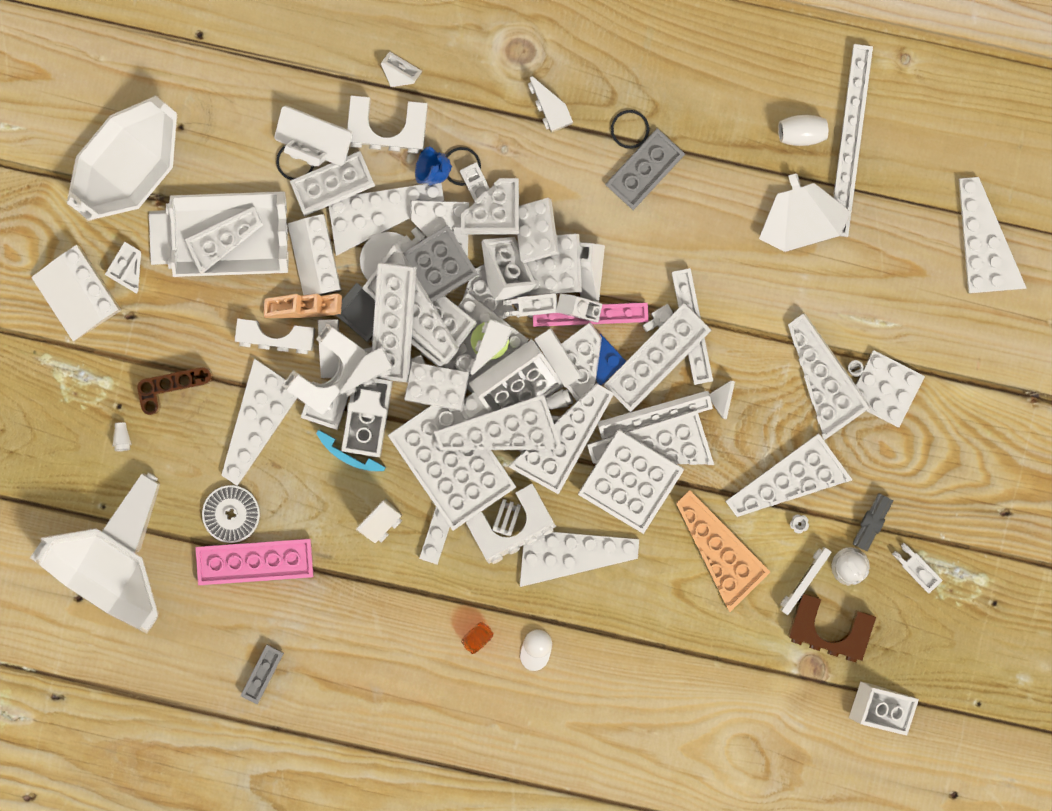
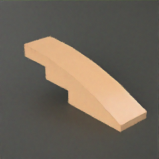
M292 294L267 298L264 302V317L307 318L341 314L342 296L340 294L325 296L319 294L306 296Z

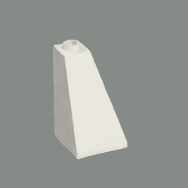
M149 472L147 475L141 474L102 531L133 553L139 552L142 547L160 483L157 482L158 478Z

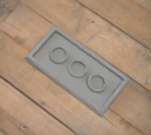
M657 128L605 185L629 208L634 210L681 160L685 153Z

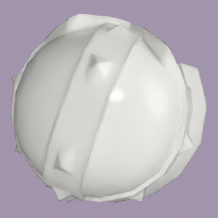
M853 547L838 551L833 557L831 564L835 579L847 586L863 581L868 576L870 569L866 554L860 549Z

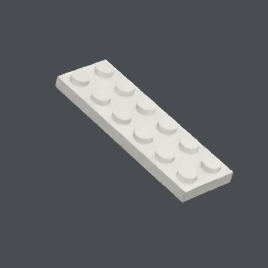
M378 263L372 352L383 347L394 366V369L390 370L392 374L382 378L385 380L408 382L416 282V267Z
M684 303L604 386L613 392L614 396L632 412L712 330Z

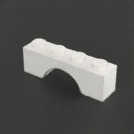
M237 319L235 342H239V346L243 347L258 344L259 349L269 350L270 346L277 347V351L288 352L289 348L296 349V353L308 354V351H313L315 328L294 326L292 331L285 337L274 339L262 332L258 321Z

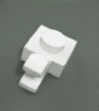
M668 304L651 313L653 320L643 325L646 332L656 326L660 328L674 314Z

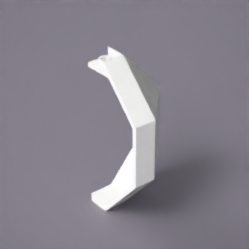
M154 96L110 115L76 156L67 204L88 221L139 209L173 168L177 113L157 96Z
M98 529L40 538V544L30 557L33 561L64 586L107 614L146 634L157 620L158 613L144 562L140 556Z

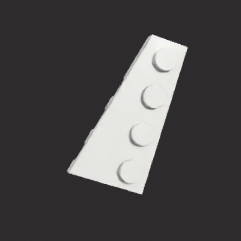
M255 207L185 239L201 275L263 226Z

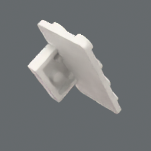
M285 105L281 109L274 138L276 141L286 144L284 153L289 154L294 159L304 160L312 166H319L325 160L343 166L353 134L350 130Z

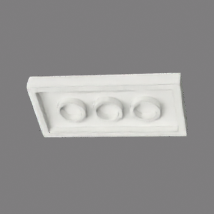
M361 151L347 156L343 166L331 163L290 181L304 216L375 186Z

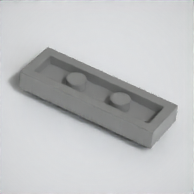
M268 644L266 645L241 697L258 705L284 652Z

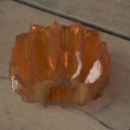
M479 622L468 631L461 642L467 651L475 654L491 640L494 634L488 625L484 622Z

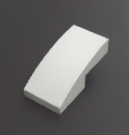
M477 162L460 170L474 201L490 189Z

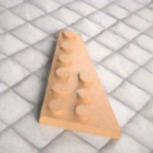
M689 490L676 505L728 611L731 612L770 571Z

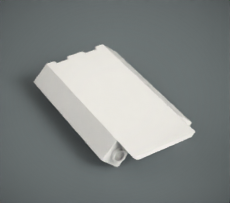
M285 191L170 195V202L166 203V210L149 211L151 265L168 264V268L172 269L173 277L288 273V225ZM255 207L263 226L201 275L185 239Z

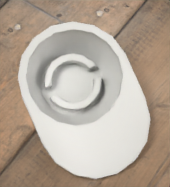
M533 630L524 639L520 659L524 667L530 671L542 669L549 660L552 650V639L547 632Z

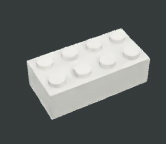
M375 378L373 379V384L367 387L363 385L357 387V392L350 396L349 403L356 402L360 397L361 389L381 392L380 403L385 409H389L393 381ZM348 411L342 451L381 457L387 417L373 415L372 418L361 417L359 412Z

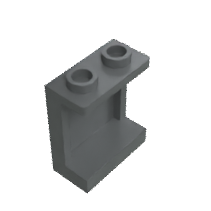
M356 283L342 299L341 314L336 316L366 342L369 340L373 341L375 300L362 289L363 287Z

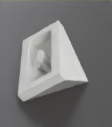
M391 52L381 62L391 87L414 84L422 73V70Z
M729 381L710 393L711 402L723 419H727L735 381Z

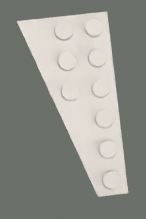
M979 177L959 179L968 294L1027 289Z
M442 183L434 185L422 184L356 194L330 205L329 212L336 256L369 240L374 235L385 232L410 219L411 201L443 202Z
M398 244L391 248L381 262L410 266ZM377 269L362 288L374 300L376 298ZM416 276L412 334L442 362L447 364L459 350V347Z
M804 313L788 324L799 355L800 365L803 368L810 398L815 407L818 424H820L823 433L822 437L823 440H826L870 409L871 406Z
M256 359L253 361L222 471V476L236 486L240 484L297 400L296 396L282 386L286 379Z
M596 383L554 423L562 450H524L508 467L559 494L614 393Z
M544 395L434 432L440 450H562Z
M697 410L625 432L676 464L714 465ZM614 436L587 444L593 463L599 461Z
M817 434L725 502L736 517L852 481V478L822 437Z
M551 532L545 536L542 534L536 538L537 540L534 543L523 545L520 587L638 559L639 539Z

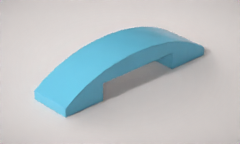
M321 430L317 431L316 434L322 444L341 461L363 470L385 471V466L371 458H368L366 464L335 448L333 446L336 441L335 438Z

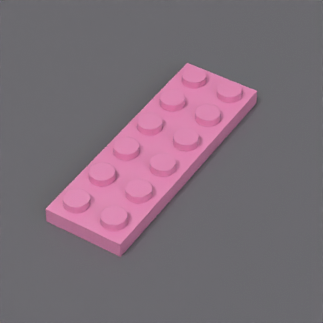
M311 539L196 547L198 585L314 577Z

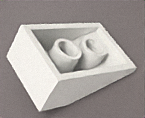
M507 237L482 240L487 285L494 300L527 296L536 283L527 263L521 262L519 245L516 238Z
M385 499L363 521L357 530L372 542L376 543L379 540L382 543L389 535L387 531L391 527L395 529L402 522L400 519L402 514Z
M860 682L849 718L862 725L907 736L919 699L883 687Z

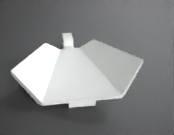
M798 174L789 175V180L793 190L776 195L759 239L784 252L822 242L842 234L851 211L815 183L801 187Z

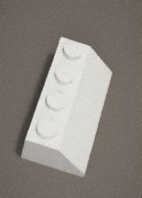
M317 215L288 223L303 296L312 294L323 295L341 291L325 215Z

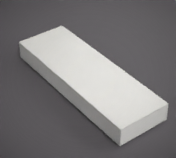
M552 328L535 338L536 343L564 387L569 386L582 377Z

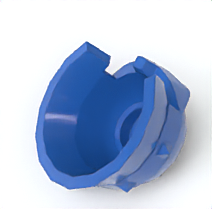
M430 146L426 147L421 152L416 163L415 178L417 183L434 185L444 182L452 168L450 160L445 157L447 154L438 153Z

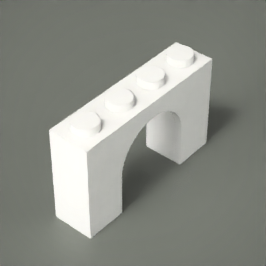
M351 96L347 128L353 134L350 147L362 148V145H370L369 149L381 150V147H389V151L400 152V149H408V153L419 154V150H424L427 103L408 101L404 129L394 137L384 138L376 135L370 128V97Z
M328 323L316 339L336 354L338 370L335 376L328 382L315 384L293 370L282 385L288 392L321 415L330 410L333 400L336 396L341 395V389L364 356L368 354L363 348Z
M533 484L516 492L527 516L525 527L519 534L513 537H501L495 534L483 512L478 513L466 522L489 564L501 561L503 556L508 553H516L522 545L534 543L537 537L542 534L543 536L553 532V528L556 527Z

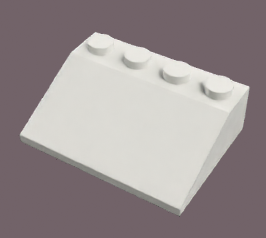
M78 245L60 255L31 277L73 342L121 311L93 265Z
M532 339L469 383L489 413L544 395L546 399L564 386Z

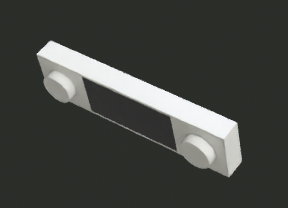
M823 547L822 550L819 548L813 556L815 560L791 595L789 597L785 596L780 603L782 606L780 610L789 615L832 553L830 550Z

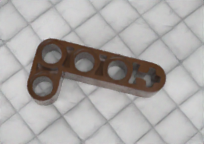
M201 367L141 380L137 385L142 411L147 415L157 414L161 408L159 394L207 385L213 379L212 371ZM202 371L208 374L205 381L203 379H195L196 384H194L192 372H194V376L201 375ZM184 374L189 377L187 385H182L180 382V378ZM165 378L171 382L168 389H164L161 386V382ZM149 382L152 386L149 393H145L142 389L143 384ZM149 401H153L156 405L155 410L152 412L146 408Z

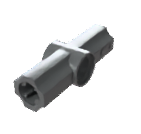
M878 493L870 510L866 512L861 521V528L853 540V545L868 551L876 534L882 529L885 522L884 518L894 500Z

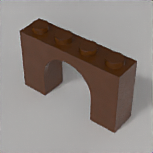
M803 593L798 601L787 635L789 638H792L791 642L802 645V642L810 644L809 648L817 651L823 648L828 650L827 654L836 657L842 654L846 656V660L851 662L863 661L876 617L856 610L847 635L838 641H826L819 637L815 629V618L821 599Z

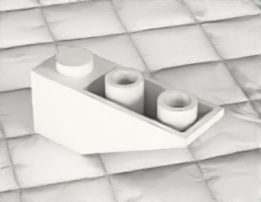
M533 76L530 77L528 86L531 93H535L538 100L535 103L538 111H543L545 118L542 120L546 130L550 129L552 133L572 125L573 121L566 104Z
M580 242L582 286L580 297L599 303L605 245Z
M493 319L485 322L482 333H485L483 340H478L475 351H478L476 359L472 358L468 368L471 369V375H474L507 345L512 326Z
M383 347L364 356L341 389V395H352L357 392V387L361 385L367 387L373 384V379L378 376L382 379L392 374L390 370L394 369V366Z

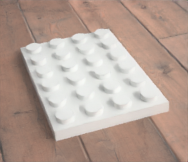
M430 406L394 430L388 437L452 530H455L515 489L516 486L491 450H440L434 432L468 421L470 418L463 408L462 411Z

